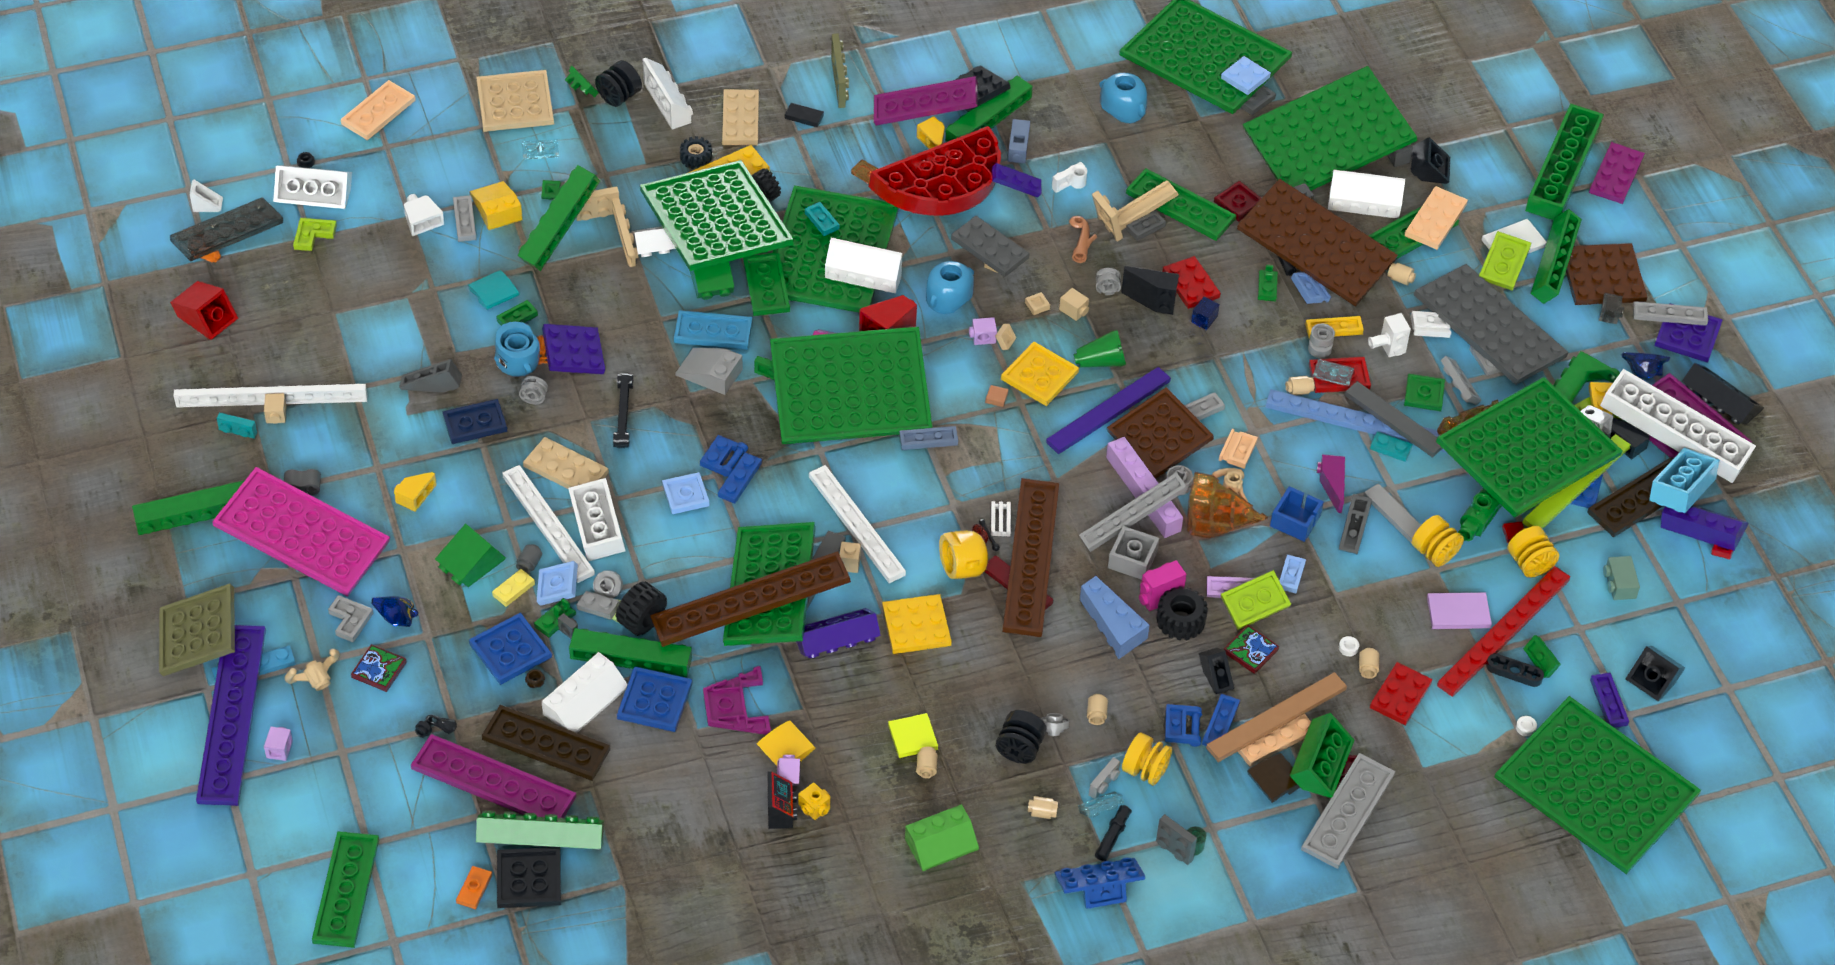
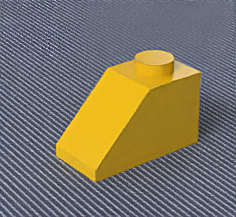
M933 116L917 125V138L928 149L941 145L944 142L945 126Z
M429 472L404 478L394 489L396 503L416 512L436 487L435 473Z

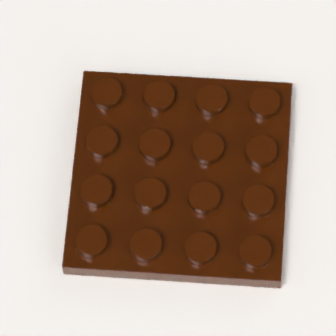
M1632 243L1580 245L1573 247L1566 274L1575 305L1647 301V293Z
M1167 387L1107 427V432L1115 440L1122 437L1126 438L1155 479L1214 439V435Z

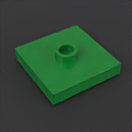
M1408 373L1404 406L1441 412L1445 379Z

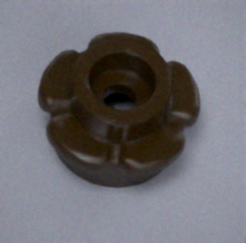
M533 669L527 673L525 682L530 688H539L544 684L545 676L540 670Z

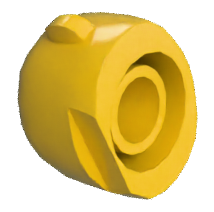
M964 530L948 532L940 536V559L949 578L964 579L977 577L985 571L988 564V552L983 538L978 533Z

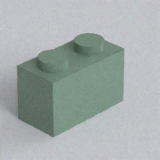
M1608 557L1607 564L1603 567V573L1608 579V591L1612 593L1613 600L1636 599L1640 585L1632 557Z

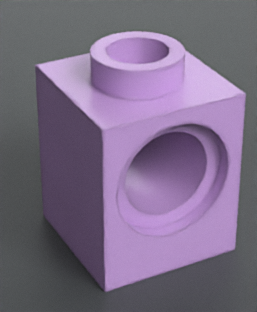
M995 318L972 319V327H969V337L973 338L974 345L995 344V335L997 334Z
M270 727L264 745L266 758L287 760L293 742L290 729Z
M783 755V758L777 760V775L791 781L792 785L797 786L799 784L800 759H795V755Z

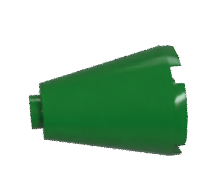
M1113 330L1076 349L1077 353L1073 354L1076 365L1080 364V367H1118L1126 365L1117 330Z

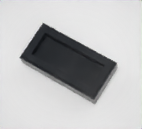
M790 103L785 113V119L817 128L824 116V111Z

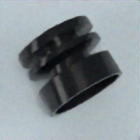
M624 60L617 61L595 79V85L601 97L614 107L620 106L629 97L634 96L642 89V81L639 74L631 64Z
M1024 710L1011 711L1004 721L1003 729L999 733L995 746L998 752L1010 761L1022 764L1031 763L1036 758L1047 727L1043 720L1031 712Z

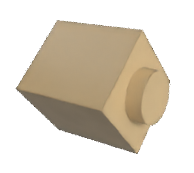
M1071 288L1060 298L1059 310L1077 321L1081 316H1085L1088 313L1089 298Z
M284 393L265 394L264 414L266 423L277 424L286 422V400Z
M841 542L839 555L847 572L858 573L861 544Z

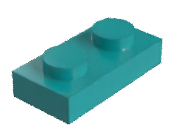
M821 202L805 208L806 216L823 236L839 230V223Z
M219 412L216 418L219 430L255 439L257 435L255 421Z
M1377 431L1370 450L1406 462L1413 444Z

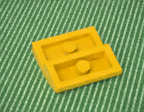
M790 720L772 730L756 743L776 766L777 760L783 758V755H795V759L802 761L815 749V746Z

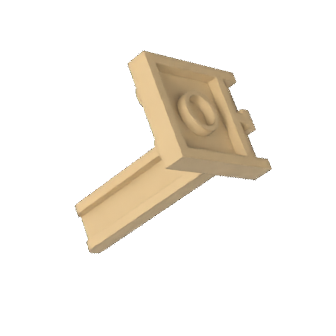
M1165 181L1121 209L1116 210L1115 207L1111 208L1110 202L1105 195L1102 196L1099 191L1092 194L1098 219L1105 223L1106 229L1112 232L1117 242L1123 239L1121 230L1126 228L1128 224L1149 214L1178 196V192L1170 182Z
M618 187L595 190L576 217V220H589L614 214L627 264L630 267L636 266L638 251L632 245L634 244L633 234L628 231L630 224L628 218L625 219L624 217L626 210L624 204L620 203Z

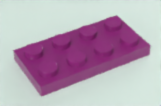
M1611 142L1589 193L1623 204L1645 153Z

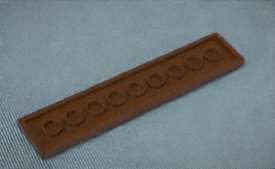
M1021 478L1002 632L1042 637L1059 483Z
M837 551L650 616L663 647L833 589L851 581Z

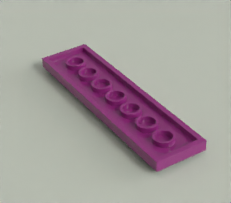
M433 734L429 736L411 764L412 770L522 815L534 813L537 814V817H545L547 814H554L558 816L557 818H564L576 799V793Z

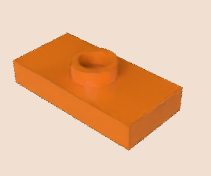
M472 866L456 898V904L476 909L492 878V872Z

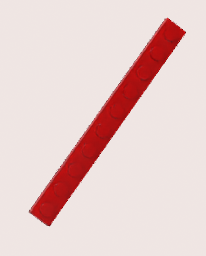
M1554 566L1438 681L1437 686L1453 697L1487 664L1488 657L1492 654H1497L1570 581L1571 576Z

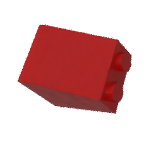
M195 282L170 302L178 318L210 340L238 319L224 289L203 282Z
M901 295L863 307L859 313V331L916 327L917 304L912 299Z

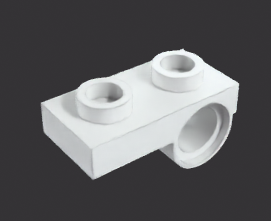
M1079 162L1053 176L1052 189L1057 193L1070 185L1076 189L1085 187L1087 168L1082 162Z

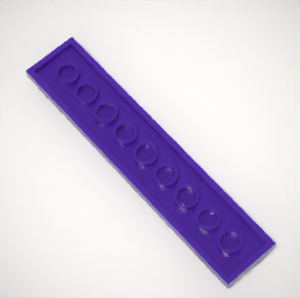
M235 625V652L219 658L196 797L197 804L239 806L266 635L265 626Z

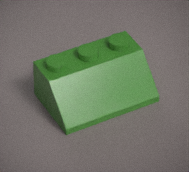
M962 804L905 827V840L922 871L979 850L971 820Z

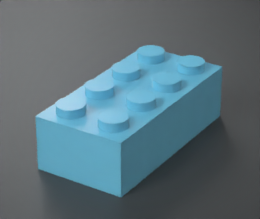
M1683 448L1653 480L1649 500L1658 505L1672 508L1677 512L1686 513L1716 480L1720 460Z

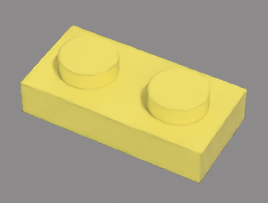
M520 569L493 590L492 595L507 607L535 585V580Z

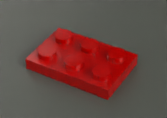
M1195 256L1163 267L1162 272L1179 274L1177 294L1188 309L1220 298V291Z
M1365 357L1309 360L1315 393L1343 392L1348 390L1357 381L1369 390L1371 388Z
M1397 662L1372 700L1370 709L1406 726L1431 686L1433 679Z

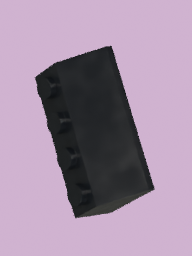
M1694 363L1682 380L1693 393L1696 391L1701 395L1700 399L1708 404L1710 402L1715 404L1717 411L1722 414L1726 412L1731 416L1730 420L1738 425L1740 423L1747 425L1764 409L1759 403L1706 366Z

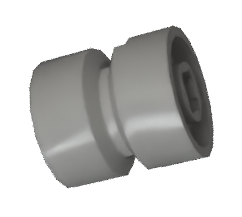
M1321 323L1312 327L1308 351L1312 356L1326 358L1331 354L1335 331L1330 325Z

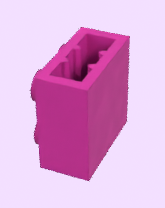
M1177 560L1165 563L1154 570H1148L1142 575L1139 600L1143 606H1146L1149 612L1158 608L1160 597L1164 596V592H1170L1171 588L1174 587L1175 589L1179 587L1185 588L1187 574Z

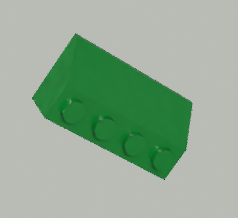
M1331 713L1312 719L1290 773V777L1302 790L1329 798L1333 797L1355 741Z

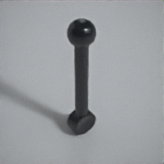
M980 519L979 524L983 527L992 543V549L998 551L1000 546L995 543L986 527L984 519Z

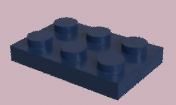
M498 399L442 411L451 444L508 432Z

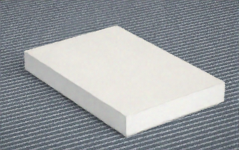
M1528 219L1482 236V241L1489 250L1497 231L1531 242L1528 254L1545 248L1547 243Z

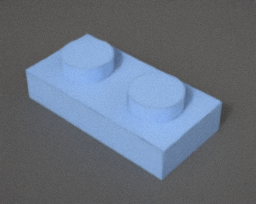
M1287 555L1279 580L1284 591L1297 593L1306 559Z

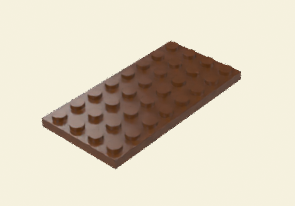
M1281 179L1271 187L1237 226L1239 231L1300 271L1305 272L1355 307L1389 269L1391 264L1395 262L1398 256Z

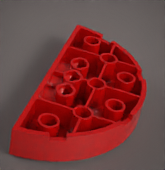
M989 126L871 171L868 187L889 204L914 214L943 216L969 210L986 199L995 186L996 182L992 181V166L1001 162V150L998 147V140Z

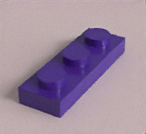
M998 163L992 166L993 182L1037 198L1042 194L1041 179Z
M1611 673L1591 675L1590 681L1606 722L1614 728L1628 726L1629 719Z

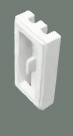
M991 501V536L1010 537L1011 502L995 504V501ZM995 509H999V531H995ZM1003 509H1006V532H1003Z

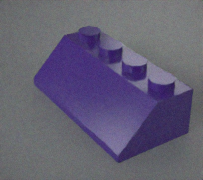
M1692 505L1686 513L1677 512L1665 506L1661 517V528L1733 551H1735L1749 523Z
M863 608L805 624L803 641H796L802 655L814 658L824 651L832 653L838 651V648L842 646L850 648L856 646L857 642L860 641L865 643L875 641V637L881 636L876 613Z

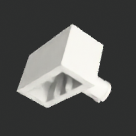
M1402 313L1384 318L1381 335L1368 338V344L1371 349L1383 346L1388 357L1406 353L1411 328Z

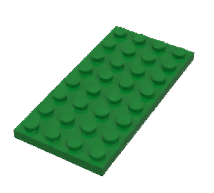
M815 522L738 527L730 588L811 561L816 529ZM808 597L725 625L723 635L724 646L803 641Z

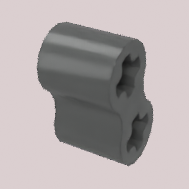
M291 469L284 473V482L309 495H315L320 492L321 473L318 470L298 471Z

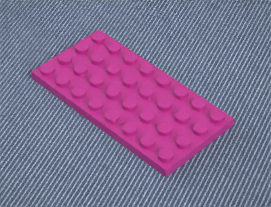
M255 467L213 520L214 527L347 597L390 541V537L257 467Z

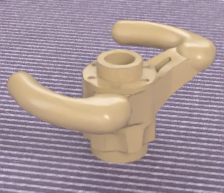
M1224 468L1213 472L1212 477L1214 479L1225 476L1222 491L1225 496L1234 498L1239 507L1219 505L1218 511L1226 514H1242L1249 511L1250 503L1243 493L1242 480L1245 477L1244 472L1236 468Z
M331 649L329 651L331 656L326 658L323 664L316 660L308 663L305 666L304 673L296 674L297 670L291 668L285 675V681L288 684L306 681L316 691L328 687L331 684L329 681L331 678L327 671L330 665L339 659V651Z

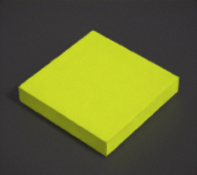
M927 713L888 721V727L899 758L916 755L922 747H932L938 750V744Z

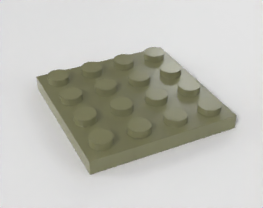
M231 583L160 607L159 673L162 676L235 652L234 587Z

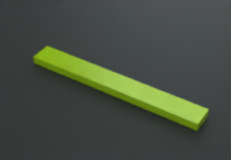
M1616 434L1611 438L1623 450L1621 456L1630 449L1631 444ZM1621 456L1541 502L1523 519V524L1528 527L1539 526L1543 529Z

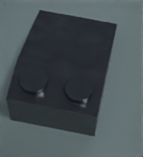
M1124 266L1121 293L1154 312L1173 315L1179 274Z

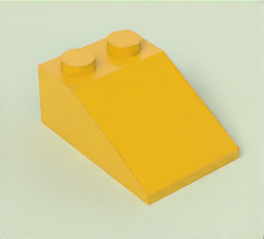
M504 181L470 191V195L488 230L522 220L521 204L516 194Z

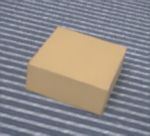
M1042 292L1025 298V304L1033 315L1050 310V304Z
M1003 324L995 335L1002 350H1008L1016 339L1010 324Z

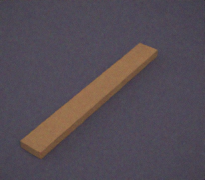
M1334 672L1208 743L1206 749L1217 762H1220L1346 690L1347 686Z

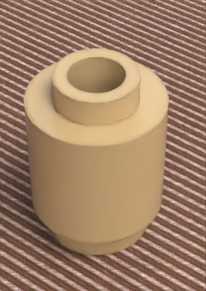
M1392 263L1387 276L1391 277V280L1408 286L1409 283L1414 282L1416 273H1414V268L1400 263Z
M1307 375L1289 377L1285 383L1287 393L1292 395L1309 394L1314 391V380Z
M1365 648L1359 653V672L1362 677L1374 678L1379 672V652L1373 648Z
M1094 694L1088 698L1087 718L1089 723L1093 725H1102L1107 719L1108 699L1101 694Z
M922 747L917 754L916 772L922 778H931L937 773L938 755L934 748Z
M1034 796L1033 800L1029 799L1028 812H1031L1032 817L1056 818L1058 801Z

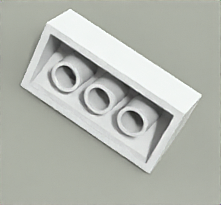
M643 58L644 85L671 129L690 124L691 115H693L692 108L686 104L684 95L680 94L676 82L673 83L669 71H666L663 65L648 58Z
M283 165L276 166L273 202L346 209L351 191L352 172Z
M1333 170L1328 210L1399 219L1405 179Z
M662 226L631 231L634 238V247L637 248L638 254H641V257L652 256V252L659 251V254L670 253L669 249H676Z
M831 238L825 264V278L896 293L902 274V253Z
M598 652L542 700L543 715L555 725L578 733L625 692L628 684L614 663Z

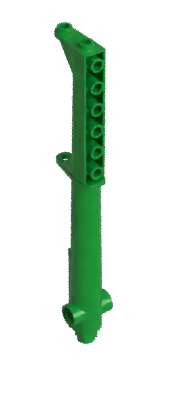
M1580 351L1577 357H1572L1569 363L1570 367L1564 368L1561 374L1562 378H1557L1553 386L1572 403L1586 382L1607 380L1613 383L1620 372ZM1482 488L1474 496L1471 505L1460 519L1461 527L1458 533L1464 537V541H1471L1475 536L1481 537L1502 505Z

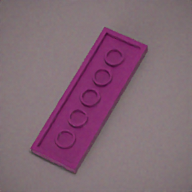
M976 76L874 95L875 126L977 107Z

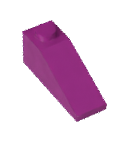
M1322 454L1321 462H1317L1316 473H1320V483L1338 513H1342L1345 486V457Z

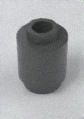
M534 544L526 545L516 561V568L518 570L522 569L527 574L533 571L542 557L540 548Z

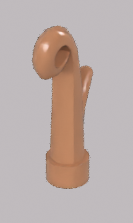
M1073 216L1069 220L1070 225L1077 229L1082 228L1077 246L1073 250L1072 259L1077 263H1083L1087 259L1088 248L1097 238V235L1094 234L1089 238L1090 228L1086 219L1081 216Z

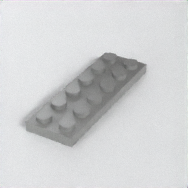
M1359 753L1302 845L1301 850L1338 869L1395 776L1396 771Z

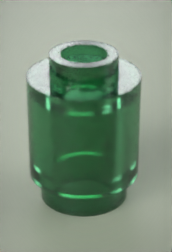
M1194 826L1187 831L1197 837L1195 856L1204 850L1206 832L1202 828Z

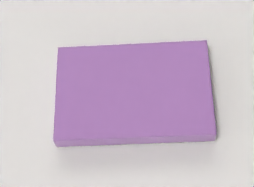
M1486 592L1428 593L1427 602L1432 629L1491 628L1492 623Z

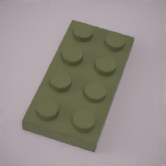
M839 33L832 34L831 61L838 108H845L846 101L849 100L848 90H846V88H849V79L845 77L847 76V66L843 65L845 63V53H841L843 51V40H839Z

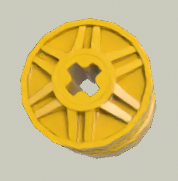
M1440 515L1432 516L1426 520L1415 532L1411 542L1412 546L1421 554H1426V558L1436 567L1443 566L1457 554L1464 542V537L1457 533L1455 528H1449V523Z
M1531 526L1520 531L1510 540L1507 547L1523 574L1529 578L1540 576L1549 571L1557 563L1560 556L1553 543L1549 542V538L1544 530L1539 526Z
M1140 732L1126 752L1122 763V771L1136 776L1142 770L1141 780L1146 781L1148 779V784L1154 786L1164 775L1169 765L1172 747L1166 745L1163 748V743L1158 742L1152 748L1153 738Z

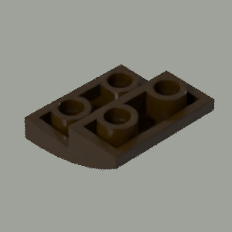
M1281 753L1271 756L1247 770L1248 775L1271 803L1286 793L1290 795L1300 788L1290 777L1293 767Z

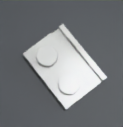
M1412 311L1411 322L1415 336L1450 338V325L1443 322L1437 313Z

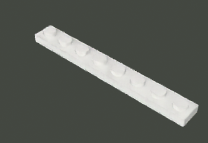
M518 465L503 472L504 480L562 562L575 561L578 564L576 582L579 583L594 576V569L521 466Z
M824 465L809 472L811 481L853 537L861 544L863 550L887 582L891 583L906 576V570L827 466Z

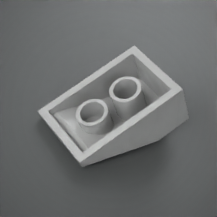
M692 348L675 375L726 395L743 370L742 355L723 348Z

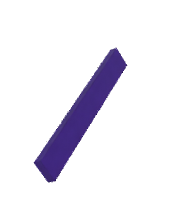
M1159 367L1155 368L1047 438L1046 443L1057 454L1062 453L1168 384L1171 377Z

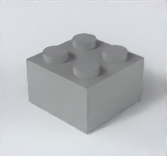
M1123 526L1109 554L1108 568L1142 580V575L1150 570L1156 557L1160 538Z

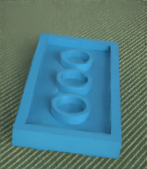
M679 310L674 343L748 350L752 317Z

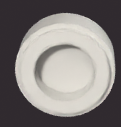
M1351 636L1343 637L1339 643V651L1345 656L1357 654L1359 650L1358 640Z
M1530 716L1520 717L1516 724V730L1522 736H1531L1537 728V722Z

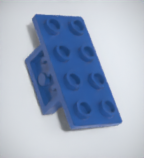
M1129 857L1114 862L1104 861L1096 865L1086 864L1079 868H1063L1061 871L1055 872V877L1064 893L1083 891L1086 909L1127 902L1126 883L1145 880V874L1136 859Z

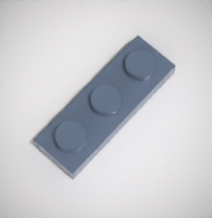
M956 426L899 431L902 450L958 445Z

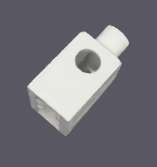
M411 194L407 197L404 211L412 236L444 225L442 210L429 196L418 198L416 194Z

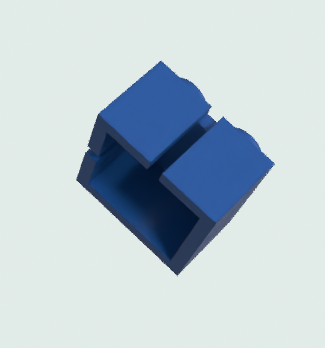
M1289 486L1272 512L1270 527L1305 542L1321 516L1324 501L1307 495L1303 509L1304 492Z

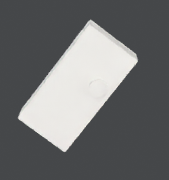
M606 478L568 488L588 562L625 552Z

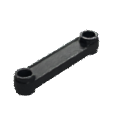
M622 373L618 374L617 377L620 401L618 429L613 434V447L629 448V432H626L629 389H633V374Z

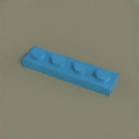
M290 645L263 653L259 676L296 665ZM218 666L211 668L215 682Z

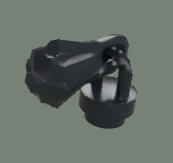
M428 715L425 721L417 723L415 733L422 738L429 736L432 732L431 725H434L445 733L450 734L456 730L457 723L454 719Z

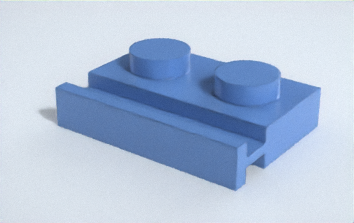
M1305 272L1293 273L1291 279L1307 304L1322 303V301L1329 302L1331 296L1325 286Z

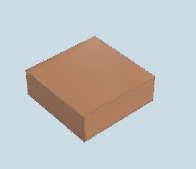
M990 385L985 403L1004 407L1009 389Z

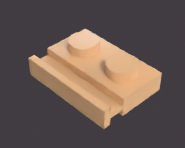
M1232 429L1220 453L1219 461L1225 460L1228 464L1245 469L1258 437L1241 431L1238 433L1234 431L1235 429Z

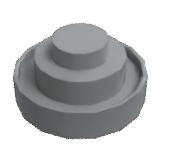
M602 571L594 579V591L596 594L615 598L622 591L623 581L620 575L614 571Z
M1049 713L1047 717L1040 718L1044 721L1047 727L1046 732L1050 736H1059L1060 733L1069 728V719L1063 718L1062 714Z

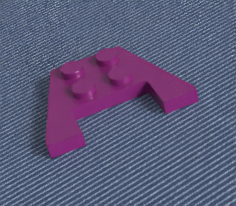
M761 666L753 668V671L748 673H740L738 677L727 681L725 679L703 688L708 726L763 735L771 732L768 715L747 717L743 694L744 687L763 685Z

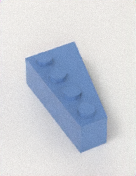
M1097 576L1081 586L1080 601L1091 618H1094L1100 632L1104 633L1110 647H1113L1118 659L1148 639L1149 624Z

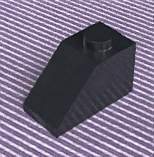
M1213 648L1199 653L1203 673L1214 693L1219 694L1234 689L1226 651L1220 648Z

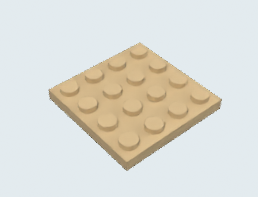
M546 70L476 77L483 132L554 125Z

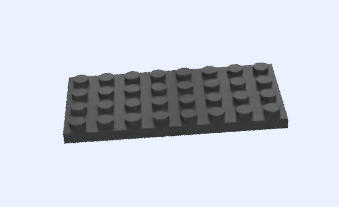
M1467 264L1416 289L1414 292V296L1432 312L1437 313L1443 322L1449 324L1451 329L1490 361L1493 366L1515 385L1563 360L1568 355L1566 349L1485 279L1479 277V274Z

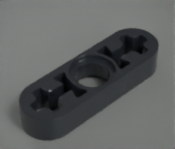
M1492 654L1487 660L1486 668L1493 674L1531 687L1540 686L1544 673L1538 667L1500 654ZM1516 667L1520 670V673H1513L1510 671V668Z

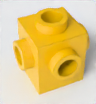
M813 782L798 794V805L805 815H810L816 820L829 812L831 797L826 790H822Z

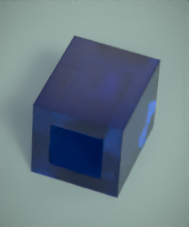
M1203 297L1193 309L1191 322L1207 330L1218 317L1220 304Z

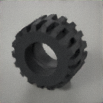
M646 581L637 583L621 599L616 610V620L637 636L643 635L654 627L650 615L665 610L667 597Z
M1174 587L1171 588L1170 592H1164V596L1160 597L1156 618L1158 627L1162 629L1163 634H1169V638L1173 639L1175 637L1177 640H1181V638L1189 640L1190 637L1195 638L1197 634H1201L1205 627L1208 608L1207 602L1204 601L1202 595H1198V591H1191V588L1188 587L1187 589H1183V587L1175 589ZM1182 611L1188 613L1189 615L1181 616L1174 612Z

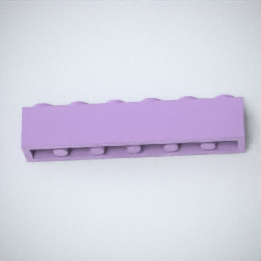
M1125 437L1108 443L1106 458L1135 498L1159 484ZM1169 501L1148 515L1164 538L1181 532L1183 516L1172 501Z

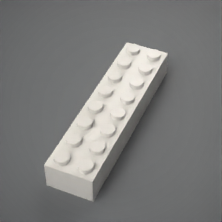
M1625 369L1621 371L1608 389L1600 405L1678 452L1683 448H1687L1719 459L1717 475L1731 483L1735 481L1756 445Z

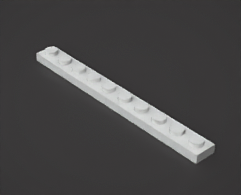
M366 384L174 390V400L176 407L264 405L265 394L284 393L286 404L367 402Z

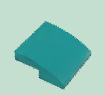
M501 270L468 284L469 290L478 297L479 303L487 310L519 296V292L514 284Z

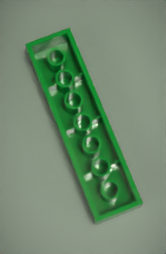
M1570 103L1531 190L1526 212L1554 220L1555 217L1564 212L1599 133L1604 114Z

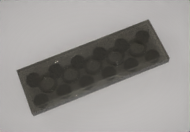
M261 197L171 234L170 241L191 262L283 223V217Z

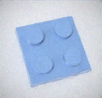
M1243 56L1221 74V79L1249 95L1270 78L1271 72Z
M699 472L662 480V486L672 514L709 506V499Z
M575 561L539 569L536 602L541 606L561 601L563 598L575 597L578 564Z

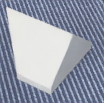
M192 180L190 199L193 212H220L223 197L198 181Z

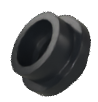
M303 152L297 158V165L299 167L310 168L315 164V158L309 152Z

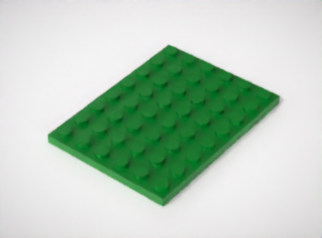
M1172 0L1119 50V55L1234 114L1268 80L1247 95L1221 79V74L1245 56L1271 72V78L1292 57V52L1191 0Z
M1369 66L1361 68L1243 124V129L1277 181L1281 179L1292 187L1306 183L1311 191L1331 182L1333 170L1352 172L1417 141L1416 134Z
M742 160L640 185L641 193L689 271L794 245L793 237Z
M794 185L783 219V224L793 237L794 245L773 250V253H780L788 299L859 313L861 308L870 306L876 289L825 278V264L830 240L835 238L887 250L899 208L886 201ZM821 202L839 223V230L823 236L806 216L805 208Z
M919 327L770 339L782 445L899 435V431L932 428Z
M1545 377L1443 433L1436 440L1514 518L1621 456L1623 451Z
M1571 696L1565 699L1494 776L1495 779L1626 875L1701 792V789Z

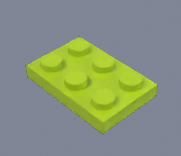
M1497 231L1479 277H1482L1488 283L1513 291L1532 243Z
M1274 570L1220 595L1238 630L1291 606V602Z

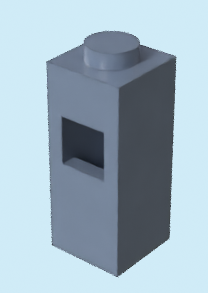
M1013 119L1008 162L1026 163L1030 121Z

